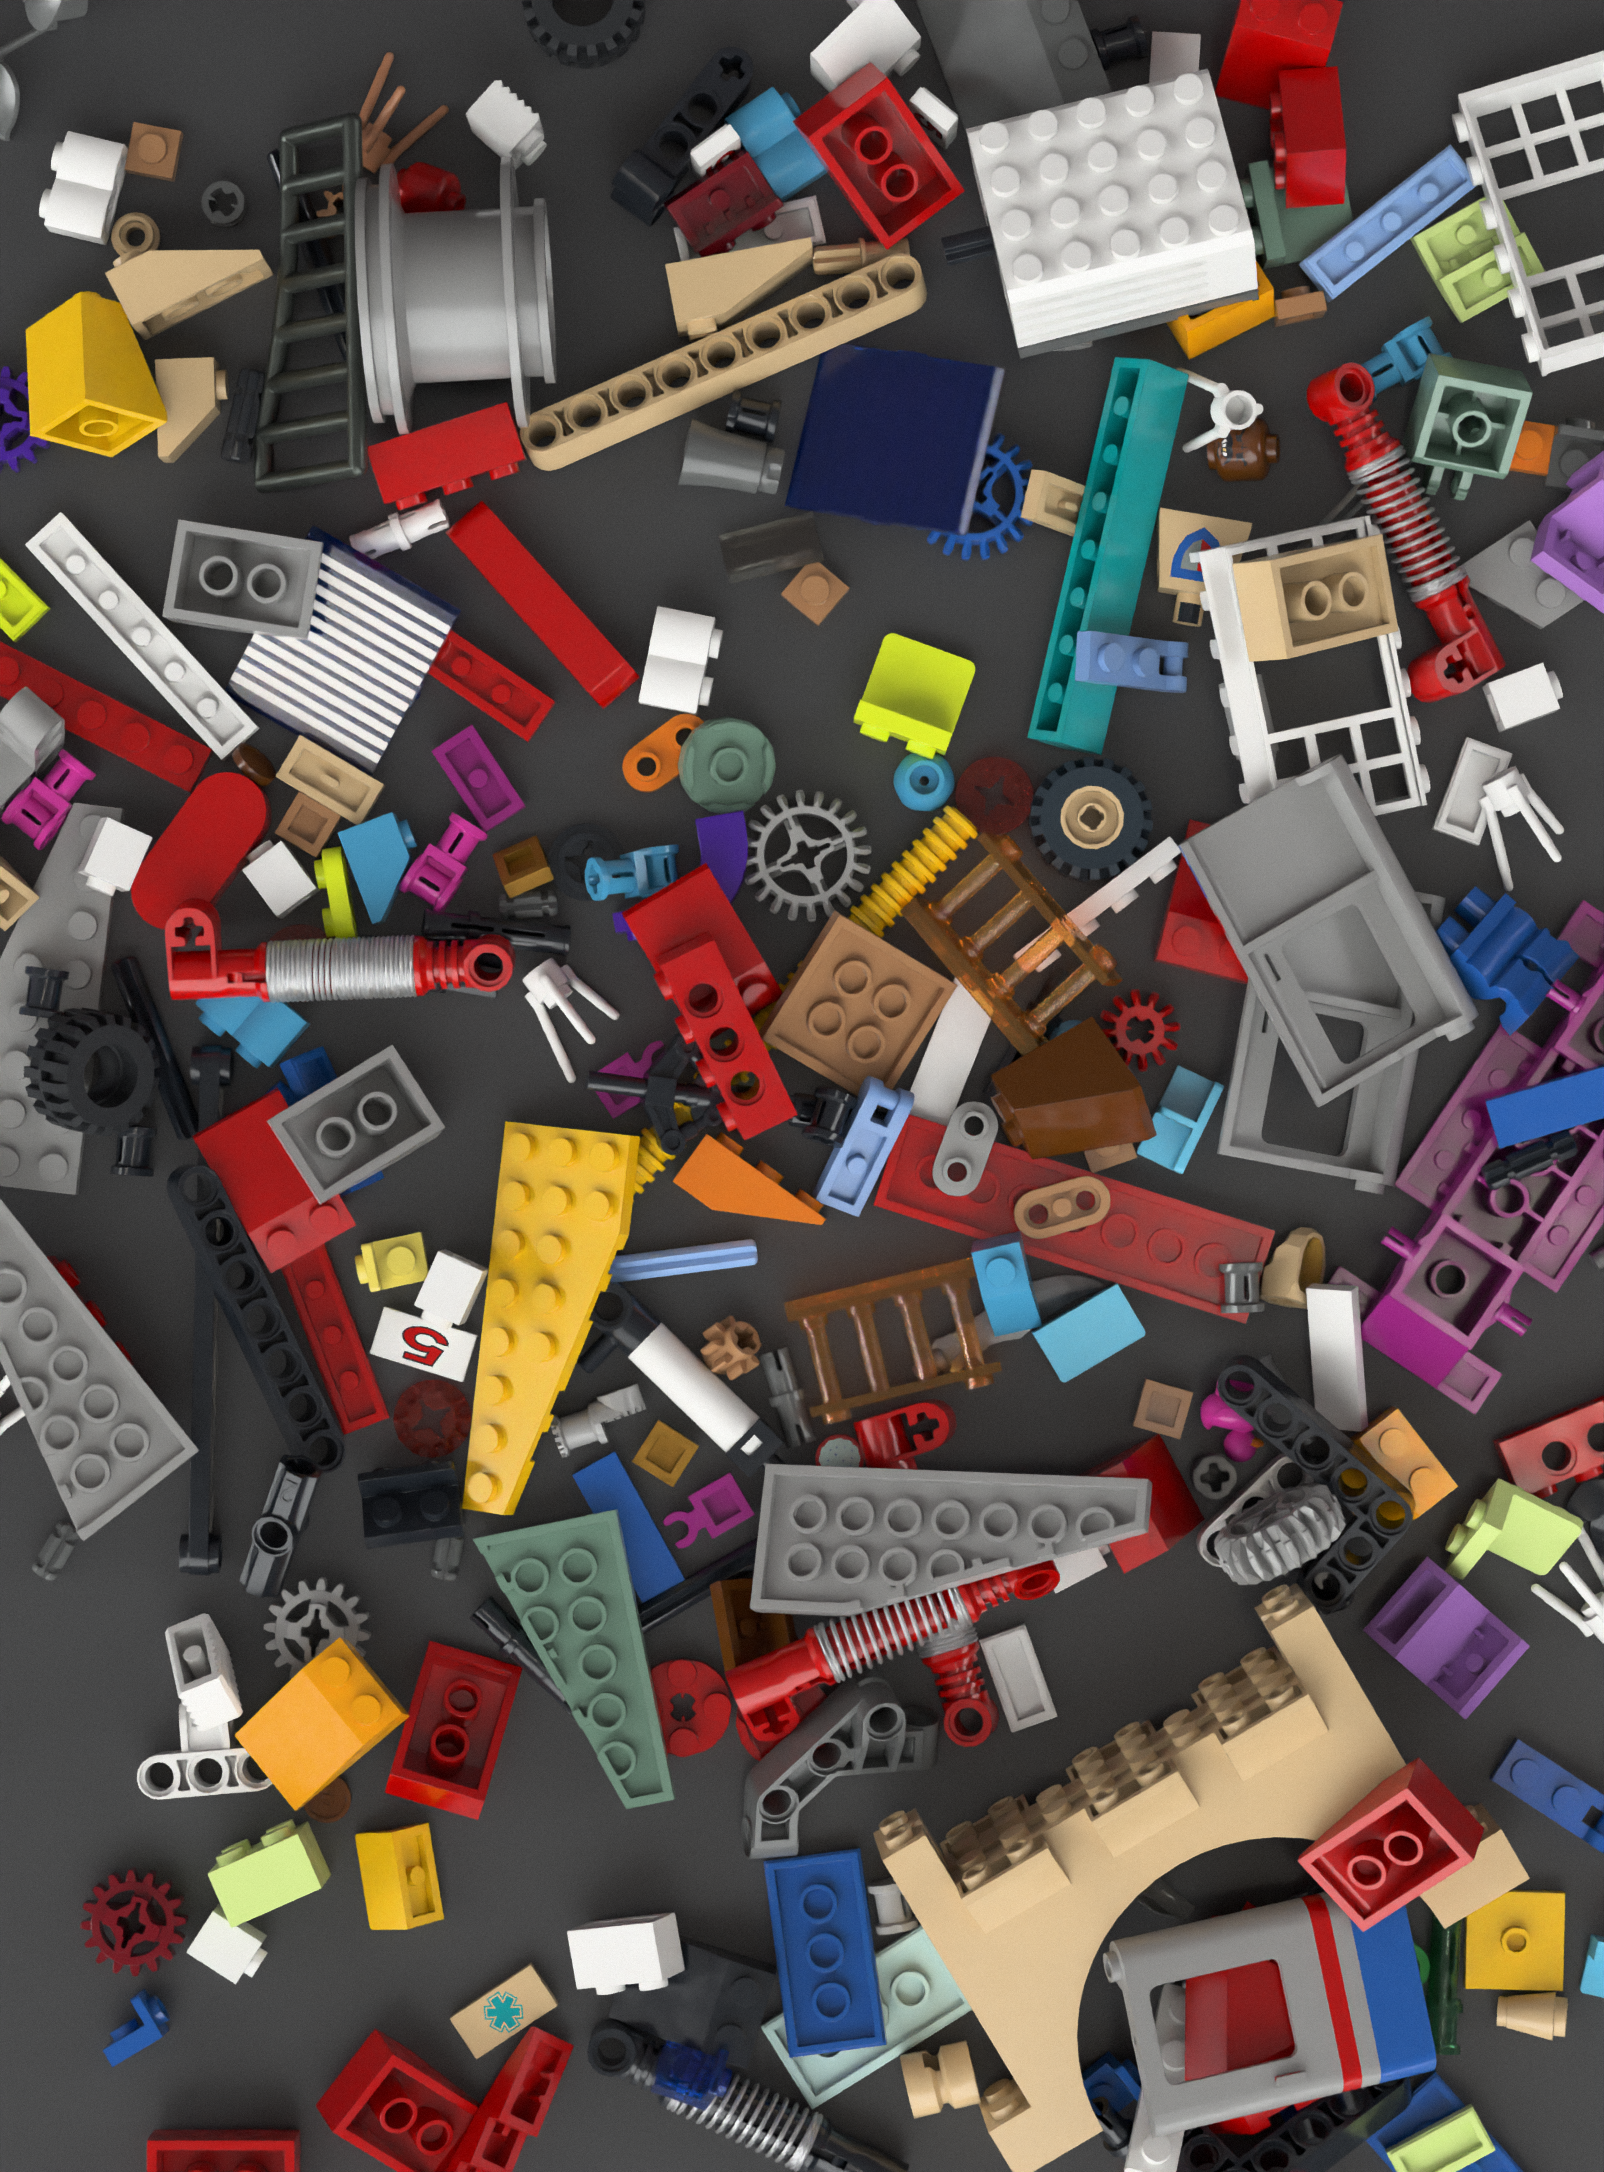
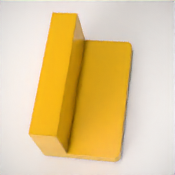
M429 1822L414 1823L388 1831L362 1832L355 1835L369 1926L372 1930H407L444 1919Z

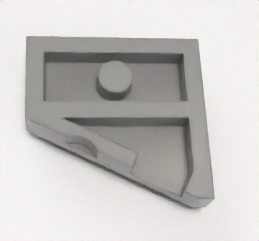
M1529 520L1462 564V566H1465V571L1468 572L1467 575L1471 580L1470 588L1488 597L1489 601L1503 609L1507 608L1518 614L1521 619L1541 630L1582 603L1583 599L1530 561L1537 530Z

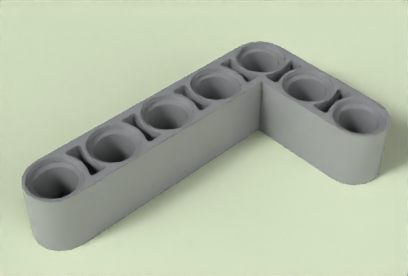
M24 687L17 692L0 712V817L12 800L49 766L65 744V720L28 687Z

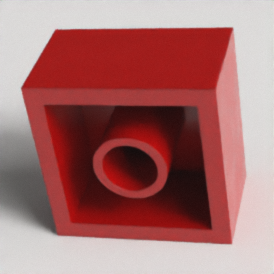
M1338 66L1278 71V91H1269L1271 119H1269L1270 147L1274 149L1275 160H1273L1275 190L1284 189L1286 209L1344 204L1346 141Z

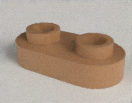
M1090 1176L1076 1177L1035 1189L1022 1195L1014 1208V1221L1018 1229L1028 1237L1034 1239L1051 1237L1089 1226L1102 1220L1110 1208V1194L1107 1187L1100 1180ZM1082 1191H1089L1094 1196V1204L1088 1210H1082L1076 1204V1197ZM1039 1204L1046 1208L1047 1218L1043 1223L1035 1224L1029 1218V1210L1034 1205Z

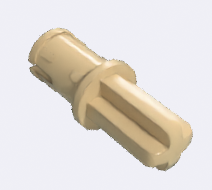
M858 238V243L817 246L813 249V269L817 275L853 273L892 255H910L908 238H902L888 250L878 241L865 242L864 238Z

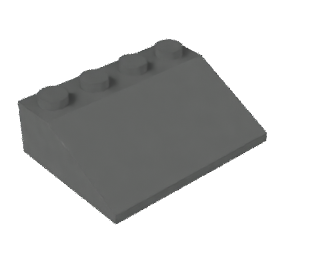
M915 0L967 140L966 129L1112 93L1078 0Z

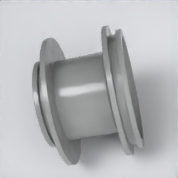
M501 157L500 208L405 213L401 206L399 185L393 163L381 165L379 184L372 185L369 177L357 178L355 189L357 295L366 390L373 422L385 423L387 415H394L399 434H410L413 425V391L416 383L511 378L517 425L519 428L529 427L530 377L544 376L546 384L556 383L557 377L553 277L545 198H534L533 206L519 207L516 173L512 157Z

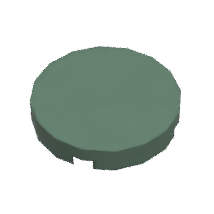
M728 716L709 719L692 730L681 747L678 761L680 782L690 799L704 809L720 814L738 811L745 812L756 805L754 803L762 795H765L771 787L776 769L773 747L767 737L750 722Z

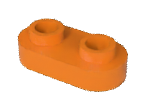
M692 714L677 715L632 747L625 755L622 766L623 774L628 784L637 791L651 793L663 788L679 776L678 761L682 746L677 743V734L684 729L692 731L704 723V721ZM644 758H650L656 763V770L650 776H643L638 772V763Z

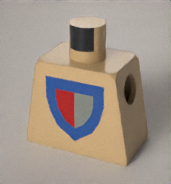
M1160 508L1156 520L1157 592L1177 595L1172 622L1201 627L1204 610L1201 605L1200 592L1206 591L1201 564L1200 562L1191 563L1189 553L1247 541L1252 523ZM1243 553L1232 555L1234 564L1240 562Z

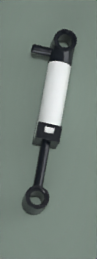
M609 1282L606 1292L615 1293L621 1298L623 1311L616 1319H605L597 1312L595 1303L589 1319L593 1321L592 1325L603 1334L578 1359V1365L588 1374L593 1373L618 1348L726 1452L725 1454L749 1478L760 1467L765 1470L766 1464H786L775 1453L784 1443V1439L765 1420L754 1413L654 1316L626 1286L620 1282Z

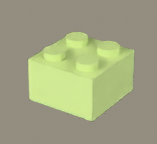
M293 1819L287 1820L266 1830L267 1834L260 1837L262 1842L251 1846L249 1840L245 1839L221 1850L222 1854L215 1857L217 1863L208 1872V1877L231 1928L319 1890L324 1886L331 1873L308 1821L295 1826Z

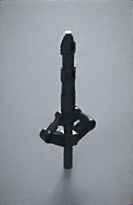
M680 1032L675 1034L670 1045L644 1073L643 1078L587 1071L585 1090L640 1097V1102L656 1136L658 1148L666 1154L677 1155L681 1153L685 1148L686 1142L698 1136L699 1131L709 1125L718 1126L723 1121L716 1105L724 1102L717 1085L707 1088L700 1072L697 1074L694 1083H677V1079L688 1062L699 1071L695 1062L703 1058L696 1042L694 1041L686 1045ZM736 1084L731 1085V1090L743 1093L752 1086ZM795 1092L793 1096L789 1095L798 1115L784 1122H789V1125L793 1127L803 1128L810 1124L818 1099L811 1094ZM674 1102L690 1106L693 1121L689 1119L678 1126L673 1109ZM850 1109V1110H849V1113H848V1116H847V1120H848V1118H849V1116H850V1114H851V1112H852L853 1109ZM875 1109L872 1116L884 1120L886 1113Z

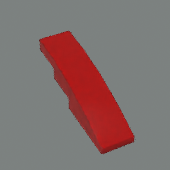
M531 2026L503 2066L478 2108L452 2158L447 2172H512L527 2135L537 2137L574 2045Z

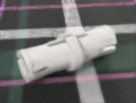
M438 498L411 512L409 511L402 515H399L398 512L388 516V521L355 535L353 534L349 536L354 553L362 565L396 549L401 548L402 551L412 548L411 543L433 533L451 527V524Z

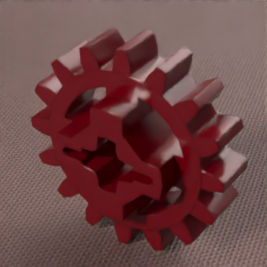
M131 1867L127 1872L126 1880H122L121 1876L115 1871L108 1876L110 1888L98 1883L92 1889L99 1900H87L83 1904L82 1908L91 1913L92 1917L83 1920L80 1923V1928L92 1930L93 1934L84 1945L86 1948L95 1946L100 1948L101 1952L96 1958L98 1964L104 1962L108 1957L114 1960L113 1973L118 1974L125 1964L130 1965L132 1976H138L141 1973L144 1963L147 1964L152 1972L157 1971L160 1968L158 1956L161 1955L163 1958L171 1961L176 1952L170 1943L182 1944L186 1938L184 1933L176 1930L177 1926L186 1924L189 1920L188 1915L176 1912V1908L184 1901L183 1895L171 1898L167 1892L171 1889L173 1882L169 1879L161 1886L155 1883L156 1871L151 1870L144 1879H139L136 1867ZM135 1890L132 1899L123 1904L117 1901L113 1903L109 1901L120 1892ZM154 1898L163 1908L166 1919L158 1917L152 1904ZM141 1903L138 1912L140 1914L139 1922L146 1926H141L128 1940L130 1922L123 1917H128ZM103 1925L111 1928L116 1938L115 1945L108 1939ZM145 1940L153 1943L155 1941L160 1942L156 1947L147 1952L133 1953L137 1944Z

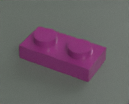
M470 725L432 750L433 755L485 833H488L526 808L524 802L473 725Z

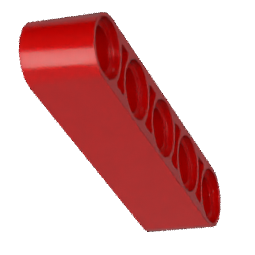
M482 500L445 532L603 710L640 678L628 662Z

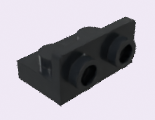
M428 1461L421 1465L394 1469L383 1467L372 1472L358 1474V1486L362 1497L364 1539L367 1549L464 1536L461 1488L453 1461Z

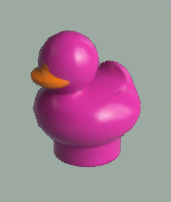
M1230 1380V1384L1238 1391L1246 1392L1254 1388V1385L1250 1383ZM1216 1384L1215 1393L1210 1394L1202 1402L1200 1407L1201 1421L1208 1430L1213 1426L1231 1429L1232 1431L1225 1437L1223 1443L1224 1451L1232 1461L1246 1462L1255 1455L1259 1447L1264 1446V1442L1252 1434L1255 1428L1222 1400Z

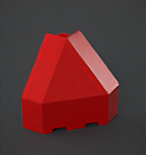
M1247 1901L1242 1911L1257 1907ZM1274 1959L1186 1979V2081L1288 2057L1294 2052L1295 2043L1278 1963ZM1320 2098L1293 2105L1298 2111ZM1291 2105L1209 2124L1208 2127L1216 2134L1254 2135L1271 2126L1268 2120L1270 2116Z

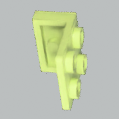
M1498 1478L1482 1500H1475L1462 1525L1458 1523L1452 1530L1445 1546V1550L1451 1552L1445 1572L1463 1580L1486 1550H1489L1535 1574L1546 1575L1580 1535L1583 1521L1565 1509L1554 1506L1524 1491L1521 1487Z

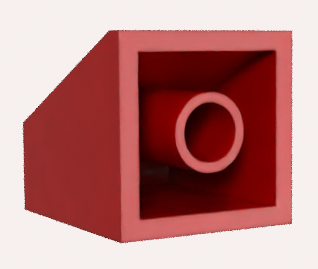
M1239 0L1215 89L1216 97L1270 111L1269 91H1278V71L1326 66L1343 2L1338 0Z
M1159 1433L1077 1475L1149 1479L1152 1482L1148 1533L1108 1544L1114 1558L1124 1573L1168 1551L1205 1520Z

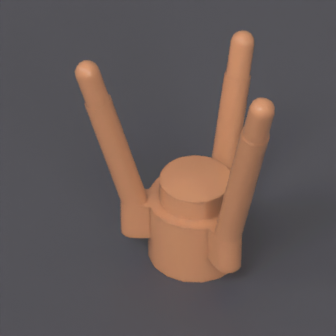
M392 52L385 54L359 114L362 120L363 167L373 174L377 172L382 164H394L404 151L449 112L448 106H440L391 149L388 148L393 139L382 130L406 92L405 87L398 86L374 124L368 123V120L394 60Z

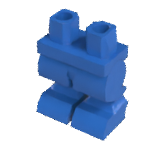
M1475 886L1454 909L1456 913L1474 927L1469 933L1449 916L1436 930V933L1468 994L1473 999L1501 998L1506 1002L1505 1010L1500 1014L1499 1019L1502 1027L1511 1036L1546 998L1547 991L1551 988L1553 989L1551 987L1553 982L1557 978L1560 981L1580 956L1575 953L1568 941L1556 940L1552 937L1548 928L1538 929L1533 918L1522 909L1515 907L1516 901L1505 893L1495 902L1490 896Z

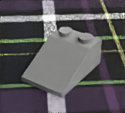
M178 519L162 616L175 623L308 640L324 543Z
M393 1044L267 1121L319 1204L326 1202L438 1137L445 1128Z

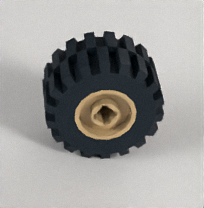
M1083 757L1081 760L1068 761L1058 769L1053 770L1044 779L1032 799L1028 819V829L1032 835L1031 842L1034 849H1037L1042 856L1041 860L1047 866L1053 867L1057 870V874L1065 878L1068 876L1081 882L1107 880L1131 866L1149 842L1148 837L1153 826V820H1151L1153 808L1151 800L1147 799L1144 792L1146 788L1141 780L1138 782L1131 775L1133 773L1125 766L1122 768L1114 764L1115 761Z

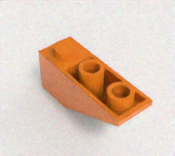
M720 1132L716 1139L706 1134L673 1180L675 1184L712 1210L822 1225L826 1220L825 1217L819 1214V1211L824 1206L801 1188L794 1196L781 1187L779 1183L784 1176L762 1160L754 1167L742 1159L740 1154L745 1148L723 1132Z

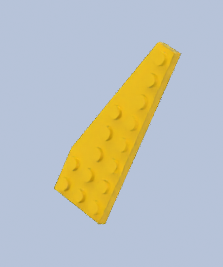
M505 1121L462 1509L499 1515H513L535 1463L531 1458L542 1432H548L554 1418V1415L550 1412L559 1391H565L593 1321L589 1318L600 1291L606 1292L612 1274L608 1272L617 1250H623L629 1236L640 1136Z

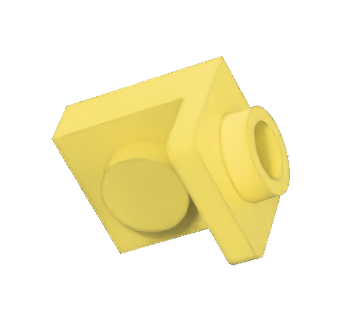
M422 1232L361 1244L362 1254L355 1256L360 1284L369 1283L370 1292L425 1281L430 1270Z

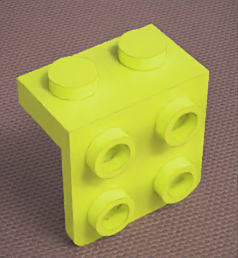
M890 633L883 639L862 700L860 699L854 715L853 723L862 725L860 733L873 739L887 742L889 736L906 741L908 742L906 750L917 755L933 759L936 752L945 756L975 674V665L970 660L907 637Z

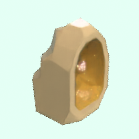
M1304 1227L1290 1231L1285 1242L1275 1249L1270 1259V1264L1263 1268L1259 1299L1279 1306L1307 1309L1306 1288L1313 1283L1322 1284L1324 1278L1325 1245L1320 1233L1312 1228Z

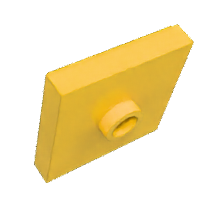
M1510 1890L1466 1916L1464 1988L1563 1991L1565 1892Z

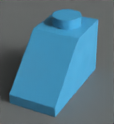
M393 812L338 832L372 924L375 926L386 923L400 892L398 888L413 863L410 849L417 846L408 820L405 819L399 822L397 815Z
M1021 1231L973 1241L971 1250L982 1300L995 1337L1043 1326Z

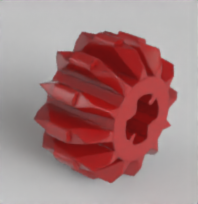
M1133 989L1130 991L1131 1008H1128L1124 1000L1117 995L1112 998V1002L1121 1014L1117 1016L1110 1011L1103 1010L1100 1018L1114 1024L1113 1029H1102L1107 1038L1114 1037L1116 1043L1112 1045L1116 1051L1119 1049L1124 1051L1121 1058L1126 1065L1129 1066L1132 1055H1137L1138 1071L1145 1072L1148 1067L1147 1053L1151 1055L1158 1066H1161L1166 1060L1157 1047L1161 1045L1172 1051L1177 1049L1178 1044L1174 1040L1165 1038L1164 1032L1179 1031L1181 1026L1178 1022L1163 1023L1162 1018L1174 1011L1172 1004L1164 1006L1158 1012L1153 1010L1159 1000L1158 993L1152 992L1148 996L1146 1005L1141 1006L1139 989ZM1133 1017L1137 1022L1147 1020L1151 1025L1152 1030L1146 1032L1151 1037L1145 1044L1140 1039L1130 1041L1126 1035V1031L1132 1029L1126 1025Z

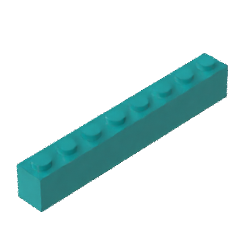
M1115 357L1027 736V738L1069 751L1102 755L1117 686L1075 681L1077 632L1097 631L1129 636L1188 382V374L1150 359Z

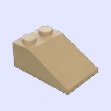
M811 237L665 264L678 336H689V342H696L717 333V330L726 329L812 264Z
M134 250L113 261L115 268L105 273L131 325L144 340L274 275L260 250H149L143 254L139 250Z
M1382 534L1273 554L1232 564L1249 662L1290 659L1399 631Z

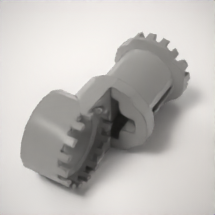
M638 1383L596 1397L597 1400L588 1403L587 1409L561 1418L554 1414L550 1426L553 1435L559 1436L554 1439L555 1442H559L557 1447L562 1458L570 1456V1450L592 1442L608 1443L609 1440L603 1422L608 1423L615 1419H620L621 1416H629L627 1411L630 1414H635L637 1411L645 1410L646 1406Z

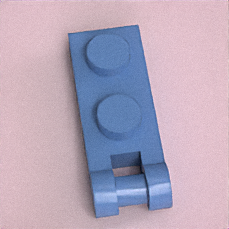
M1097 631L1077 632L1075 681L1159 692L1184 693L1187 692V677L1182 676L1183 659L1188 658L1189 643L1162 641ZM1160 658H1164L1163 675L1159 674Z
M867 1076L859 1089L856 1107L852 1110L841 1135L845 1139L843 1148L833 1149L812 1192L814 1199L822 1204L859 1217L912 1109L915 1097L913 1092L900 1087L895 1091L886 1088L882 1080ZM877 1105L888 1109L884 1120L872 1116Z

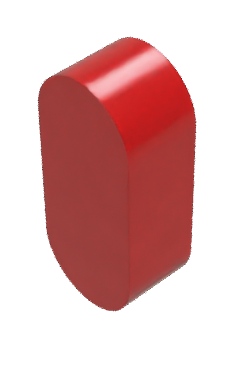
M222 772L207 777L195 788L141 863L131 885L133 905L143 920L156 928L165 930L166 922L170 915L184 900L192 898L204 899L214 907L247 863V856L260 845L269 831L272 821V808L268 796L258 784L241 774ZM188 917L182 927L193 929L197 926L194 924L193 918Z

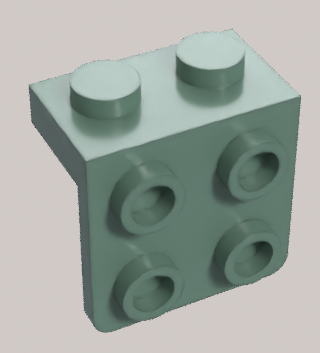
M1268 160L1249 163L1244 173L1245 178L1239 179L1245 207L1251 208L1254 223L1251 229L1255 243V256L1260 255L1262 270L1302 262L1353 222L1346 181L1344 204L1286 209L1284 189L1275 190L1273 167L1269 168Z

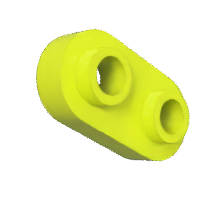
M339 846L322 849V859L314 860V869L318 888H327L330 907L322 909L326 936H335L341 939L343 937L346 939L348 937L351 939L355 937L357 939V923L343 848Z

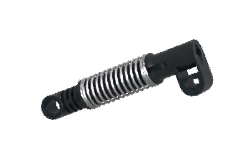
M616 2019L603 2021L591 2033L587 2049L588 2061L599 2074L608 2077H618L622 2080L629 2076L631 2077L630 2084L634 2086L640 2081L642 2082L640 2089L647 2091L649 2086L652 2087V2094L657 2096L659 2104L666 2107L667 2110L671 2109V2112L675 2111L678 2115L686 2108V2119L696 2115V2124H700L705 2120L706 2129L711 2128L715 2124V2132L717 2134L725 2129V2137L727 2139L735 2134L736 2143H740L745 2139L746 2148L755 2144V2152L759 2153L765 2149L764 2154L766 2158L775 2153V2162H780L785 2158V2167H790L795 2172H908V2163L833 2128L830 2119L822 2114L815 2112L810 2117L808 2116V2107L804 2108L803 2112L798 2111V2102L793 2107L788 2106V2098H785L783 2103L778 2101V2093L774 2094L773 2098L768 2096L769 2088L765 2089L763 2093L759 2092V2083L755 2084L753 2089L748 2087L749 2078L742 2084L738 2082L739 2074H736L733 2079L728 2077L729 2069L725 2070L724 2074L719 2073V2064L715 2065L714 2069H710L707 2075H705L710 2061L709 2059L706 2060L702 2069H700L698 2064L700 2056L699 2054L695 2055V2052L692 2053L688 2050L676 2052L672 2050L668 2055L665 2053L666 2046L660 2045L659 2049L654 2048L656 2042L651 2039L648 2044L643 2043L645 2036L635 2032L628 2024ZM609 2037L618 2038L624 2043L626 2052L619 2058H608L599 2049L601 2041Z

